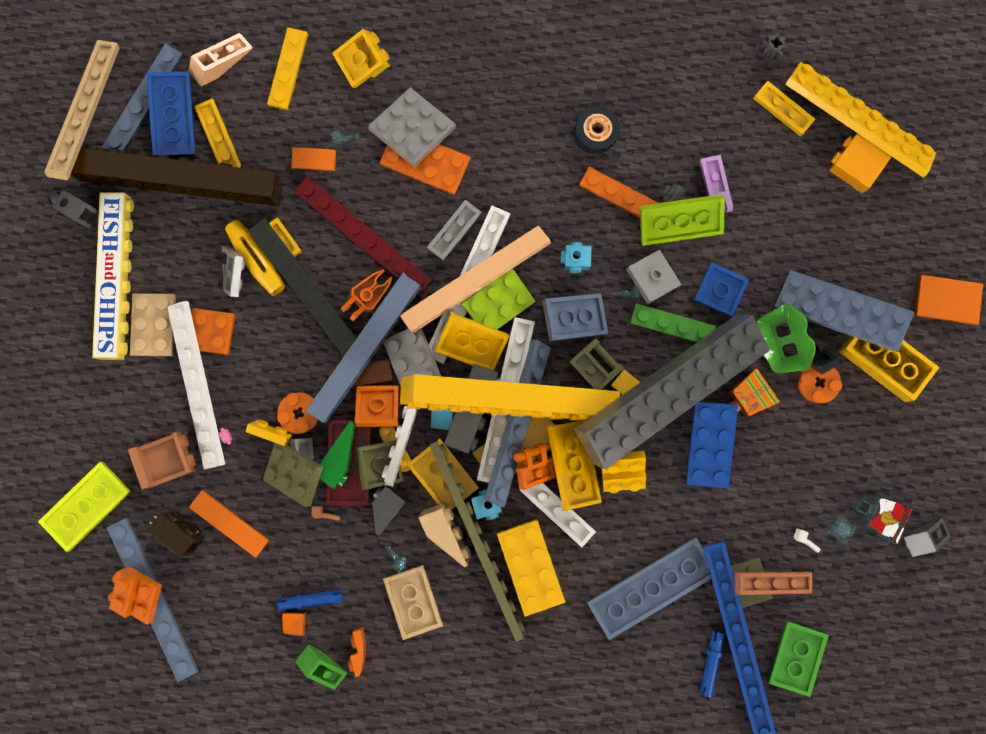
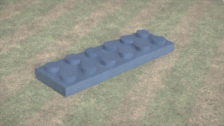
M790 270L775 304V309L783 304H790L800 311L807 321L895 352H899L915 313L914 311Z
M694 537L587 601L608 640H611L712 579L705 551L698 539Z

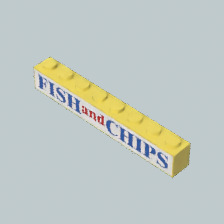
M100 193L92 355V358L99 360H124V355L128 353L125 334H128L129 331L126 314L130 310L127 293L130 292L131 288L128 281V273L131 272V262L128 259L129 252L132 251V242L129 240V235L133 230L130 212L134 210V202L126 193Z

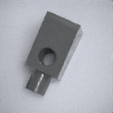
M65 190L61 193L56 192L53 194L51 202L54 204L53 208L95 233L98 228V210Z

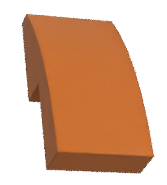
M292 147L291 168L335 171L336 150Z
M363 627L355 629L352 632L353 636H350L353 649L357 648V651L352 652L350 659H348L349 669L351 672H354L355 677L361 675L365 662L366 642Z

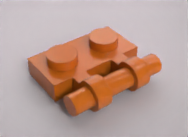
M548 442L535 444L530 449H521L519 453L514 455L516 462L522 461L523 466L516 468L519 489L526 490L556 478L553 457L547 456V451L551 450ZM537 456V461L533 462L532 457Z

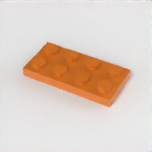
M439 144L414 167L387 145L380 160V165L455 195L471 157Z

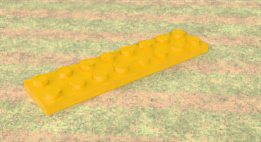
M802 62L799 63L785 85L923 178L928 174L936 155L932 147L919 142L913 134L906 133L895 122L888 121L882 117L880 112L867 107L861 99L854 98L848 94L846 89L836 86L828 77L821 76L815 72L810 65Z

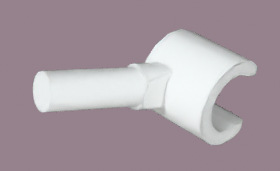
M796 529L794 534L796 541L808 545L817 553L821 550L807 539L808 532Z

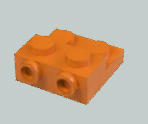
M130 566L117 571L112 578V582L115 583L114 589L108 596V601H110L109 609L124 618L132 615L147 625L152 623L162 584Z

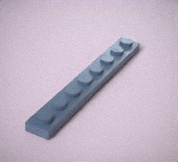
M531 340L519 383L541 384L551 347L539 340ZM509 415L484 498L485 501L505 507L518 463L514 460V455L522 449L531 416L514 417Z
M125 518L107 527L124 567L130 566L157 582L129 519ZM161 591L154 621L150 624L177 682L197 673L198 668Z

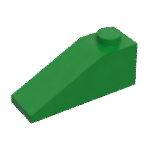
M352 421L348 423L320 463L323 466L320 479L333 489H336L338 486L342 487L349 478L347 473L350 468L356 430L355 423Z

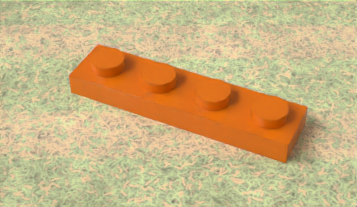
M588 167L579 184L580 187L639 218L640 206L658 203L591 167Z

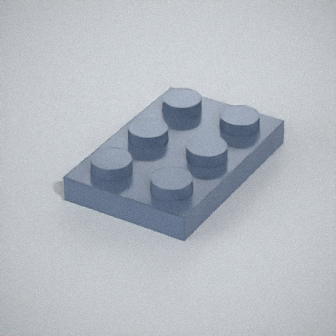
M601 293L542 300L549 342L609 334Z

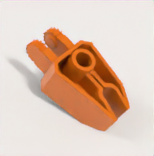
M384 269L373 273L351 289L350 299L343 305L341 310L345 312L355 303L359 309L351 315L350 319L352 321L363 311L371 312L388 289L392 277L383 285L376 286V280L384 273Z

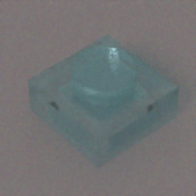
M838 514L827 532L843 544H847L858 527Z

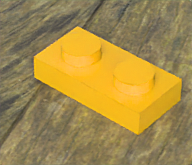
M256 420L247 425V433L283 446L288 445L293 438V434L288 433L287 429L268 426L269 423L263 420Z

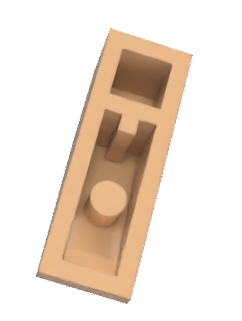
M240 33L191 56L188 71L202 87L218 79L251 51L253 47Z

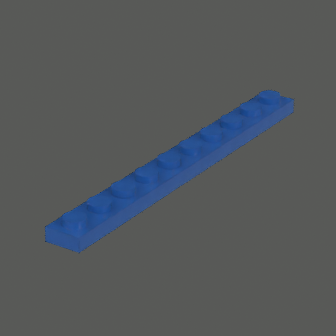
M720 541L703 545L753 734H776L740 597L735 594V579L725 542Z

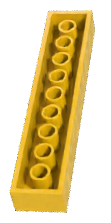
M414 374L401 378L400 404L407 405V409H420L429 406L428 410L470 411L472 414H508L514 417H550V419L582 421L588 420L618 399L620 391Z

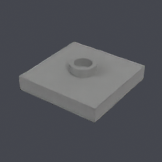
M660 250L626 268V271L647 304L682 285Z

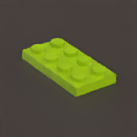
M723 194L640 206L642 246L724 234L725 197Z

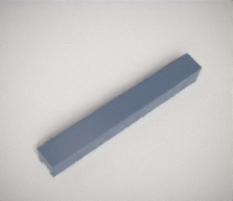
M402 273L305 411L306 413L311 414L323 423L328 422L401 318L400 315L406 311L420 291L421 287L418 283L407 277L405 273Z

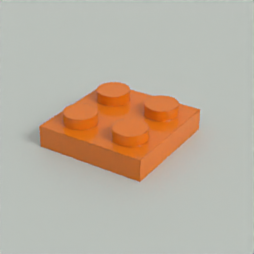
M193 308L192 320L199 350L229 355L235 314Z
M357 386L355 426L398 427L399 386Z

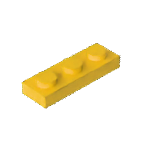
M769 81L765 83L753 98L800 137L815 120L814 117Z

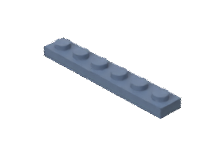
M164 44L148 72H175L184 57L183 53ZM147 74L102 145V148L108 149L109 152H116V150L126 151L149 114Z

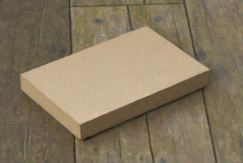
M424 565L383 578L402 640L443 626Z

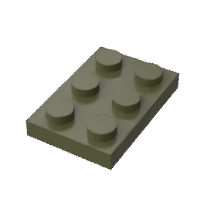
M274 443L263 480L304 507L312 504L323 466L288 445L283 446Z

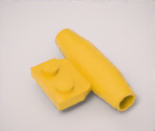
M278 217L269 223L294 257L302 252ZM239 220L229 223L225 230L235 251L243 256L245 266L252 276L272 296L280 293L285 288V284L278 269Z

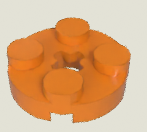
M810 367L806 371H801L798 388L806 400L814 403H827L838 395L842 389V382L835 368L821 375L814 368ZM817 377L824 380L823 388L815 386Z
M300 392L290 393L280 402L277 411V420L281 426L293 434H303L314 429L319 420L305 412L314 398ZM301 407L304 416L303 418L299 417L296 419L293 412Z

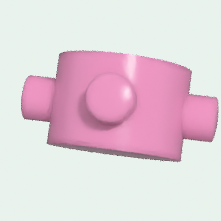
M223 427L220 429L219 436L224 444L230 445L232 440L231 434L228 429Z

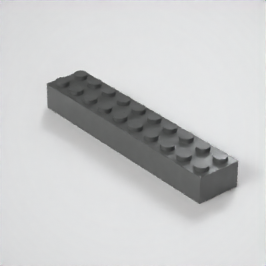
M738 313L574 430L593 464L606 470L769 352L770 349L753 315Z

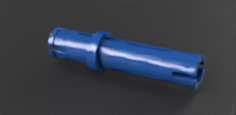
M342 589L305 595L298 593L296 596L278 598V611L292 609L301 611L307 607L343 603Z
M712 630L709 648L706 649L707 659L699 694H705V697H713L719 661L723 657L722 647L726 633H720L717 630Z

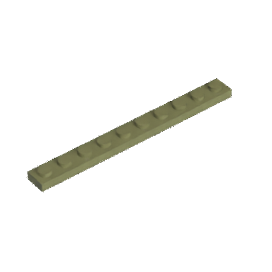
M437 440L430 443L432 452L514 639L518 642L524 639L522 632L525 631L521 619L516 620L514 612L517 611L512 599L508 601L505 593L508 590L504 580L499 581L496 575L500 572L495 560L491 562L489 559L490 548L487 542H482L479 534H482L478 521L473 522L471 515L474 514L469 502L465 503L462 497L465 491L461 482L456 483L453 477L457 473L453 464H448L445 456L448 453L444 444L439 445Z

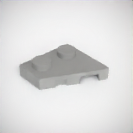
M222 246V253L227 254V264L222 265L223 291L230 297H238L239 290L242 288L241 270L244 269L245 262L243 256L232 247Z

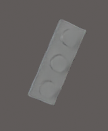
M465 200L427 246V249L444 261L481 216L482 212Z

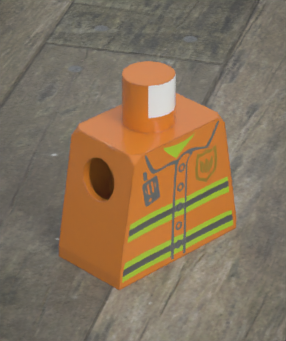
M758 369L750 371L728 392L733 399L728 404H737L738 412L741 411L745 417L780 402Z

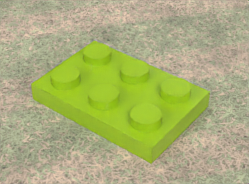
M511 269L461 303V305L473 321L497 330L536 301L516 272Z

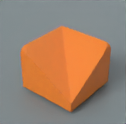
M285 611L282 613L283 633L303 636L305 634L306 612Z

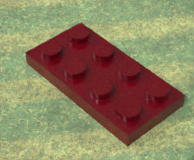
M329 420L328 452L350 421L355 423V420ZM356 427L350 468L347 473L349 478L342 487L338 486L336 489L327 484L326 505L370 504V489L362 490L355 448L371 445L372 427Z

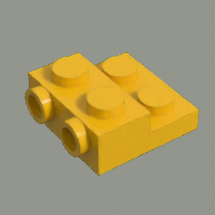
M365 29L359 31L332 53L353 88H357L370 77L375 78L390 66L388 63L389 55L384 49L380 50L377 44L380 42L377 35Z
M645 451L629 452L606 470L602 468L603 491L617 493L622 490L636 492L640 489H645Z

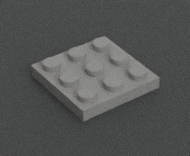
M411 87L369 124V130L414 167L456 129V124Z

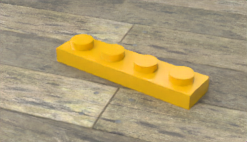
M287 27L267 102L268 106L283 110L289 109L308 37L306 31Z

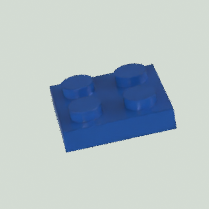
M711 262L693 301L731 318L749 279Z

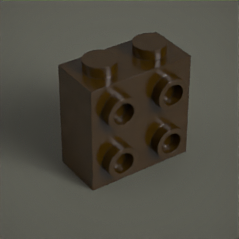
M177 511L175 513L156 514L150 520L149 525L151 526L147 530L148 533L180 558L193 554L205 538L201 534L202 530L194 524L190 526L185 522L186 518Z

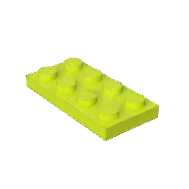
M99 462L38 522L66 552H70L131 491L104 462Z

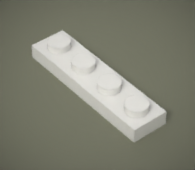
M407 406L404 407L401 417L404 419L402 426H398L395 438H398L396 446L392 445L389 452V458L392 459L389 466L385 465L382 478H385V485L394 486L418 409H407Z
M541 483L526 490L519 489L581 547L596 533L573 510L563 511L561 499L545 484Z

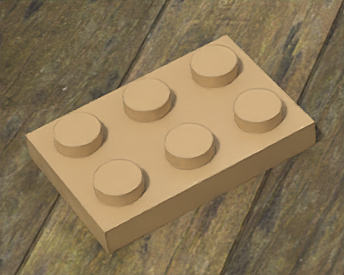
M132 294L131 356H174V335L167 307L176 304L175 294Z

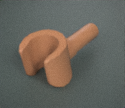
M323 506L311 507V515L314 518L340 520V515L323 513Z

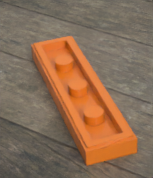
M201 490L189 506L191 510L255 558L258 557L270 541L204 490Z

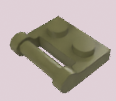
M595 338L569 363L593 389L601 390L624 367L618 364L599 344L600 341ZM592 349L612 369L609 374L589 353Z

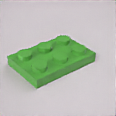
M786 620L767 682L811 697L829 635Z

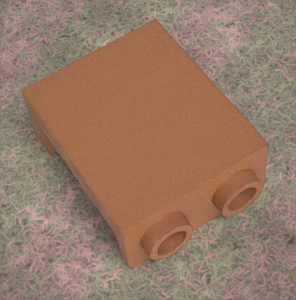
M174 432L170 436L144 446L128 449L142 490L150 489L195 471L194 466H196L193 455L188 452L187 446H189V442L185 434L182 435L181 432Z

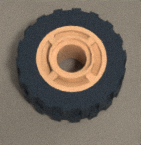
M589 107L587 110L582 111L576 120L573 131L575 142L586 153L589 152L595 155L608 152L615 145L619 137L620 122H618L617 116L613 114V111L606 109V107ZM597 127L602 133H595L592 128Z

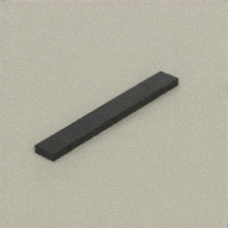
M264 218L249 229V233L342 355L345 356L357 338Z

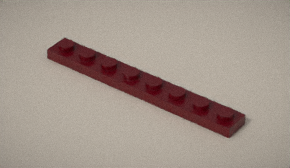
M308 176L294 190L301 199L393 276L399 279L402 273H405L407 277L418 283L421 289L417 296H420L431 284L432 280Z

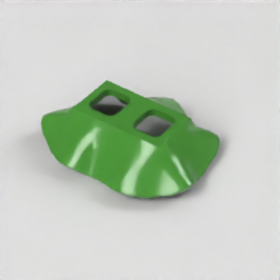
M783 304L777 309L762 315L756 323L770 349L769 352L763 355L770 369L777 374L810 369L816 346L813 339L807 334L808 324L806 317L790 304ZM787 323L791 334L780 338L776 327ZM794 343L798 353L786 357L782 349L783 346Z

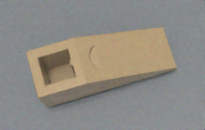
M444 502L423 510L418 518L426 536L462 566L467 567L471 558V552L469 547L465 546L462 541L461 529L459 526L456 527L453 521L454 514L452 509L448 508Z

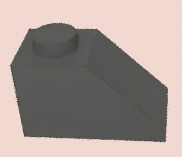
M385 486L384 489L380 487L373 495L375 498L372 503L375 533L378 536L383 533L407 502L388 486Z
M943 518L914 529L904 537L905 546L911 552L912 557L936 552L951 538Z

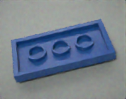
M146 72L153 156L196 155L190 72Z
M700 401L694 405L686 473L687 485L729 488L738 413L737 404Z

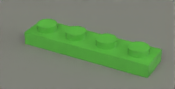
M637 303L635 304L630 321L632 325L695 343L713 332L716 326Z

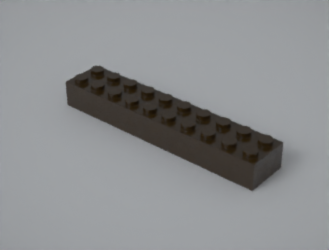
M83 145L70 174L78 182L280 206L283 187L282 180L270 168L255 170L247 165H241L239 168L232 167L233 165L223 162L220 165H214L206 160H199L198 163L191 162L190 159L183 157L174 160L165 155L150 157L149 154L137 152V155H134L124 150L109 152L106 148L96 147L93 150Z

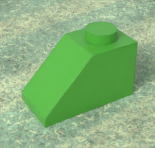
M308 645L295 661L307 678L333 690L337 688L348 674L346 670L325 653L311 645Z

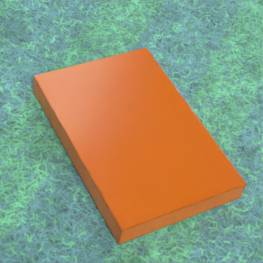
M920 275L914 316L979 325L983 284Z

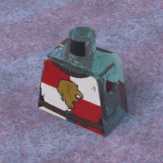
M873 497L871 503L861 499L857 503L856 511L865 515L862 521L864 526L887 542L898 544L914 507L880 497Z

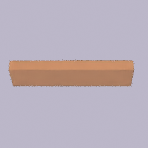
M735 572V594H812V572Z

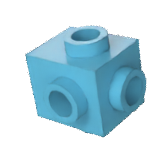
M571 242L570 245H566L565 251H561V263L564 264V269L569 270L570 273H581V270H589L591 267V246H582L580 242Z
M486 489L478 492L479 496L471 498L477 519L486 517V520H491L499 517L498 513L502 512L501 506L495 504L491 508L485 506Z

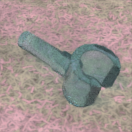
M338 130L331 133V139L338 146L348 140L361 139V135L342 136L341 131Z
M632 285L631 291H613V296H630L635 299H639L642 296L636 285Z
M387 544L384 548L395 560L392 567L401 573L407 564V560L405 557L396 554L391 546Z

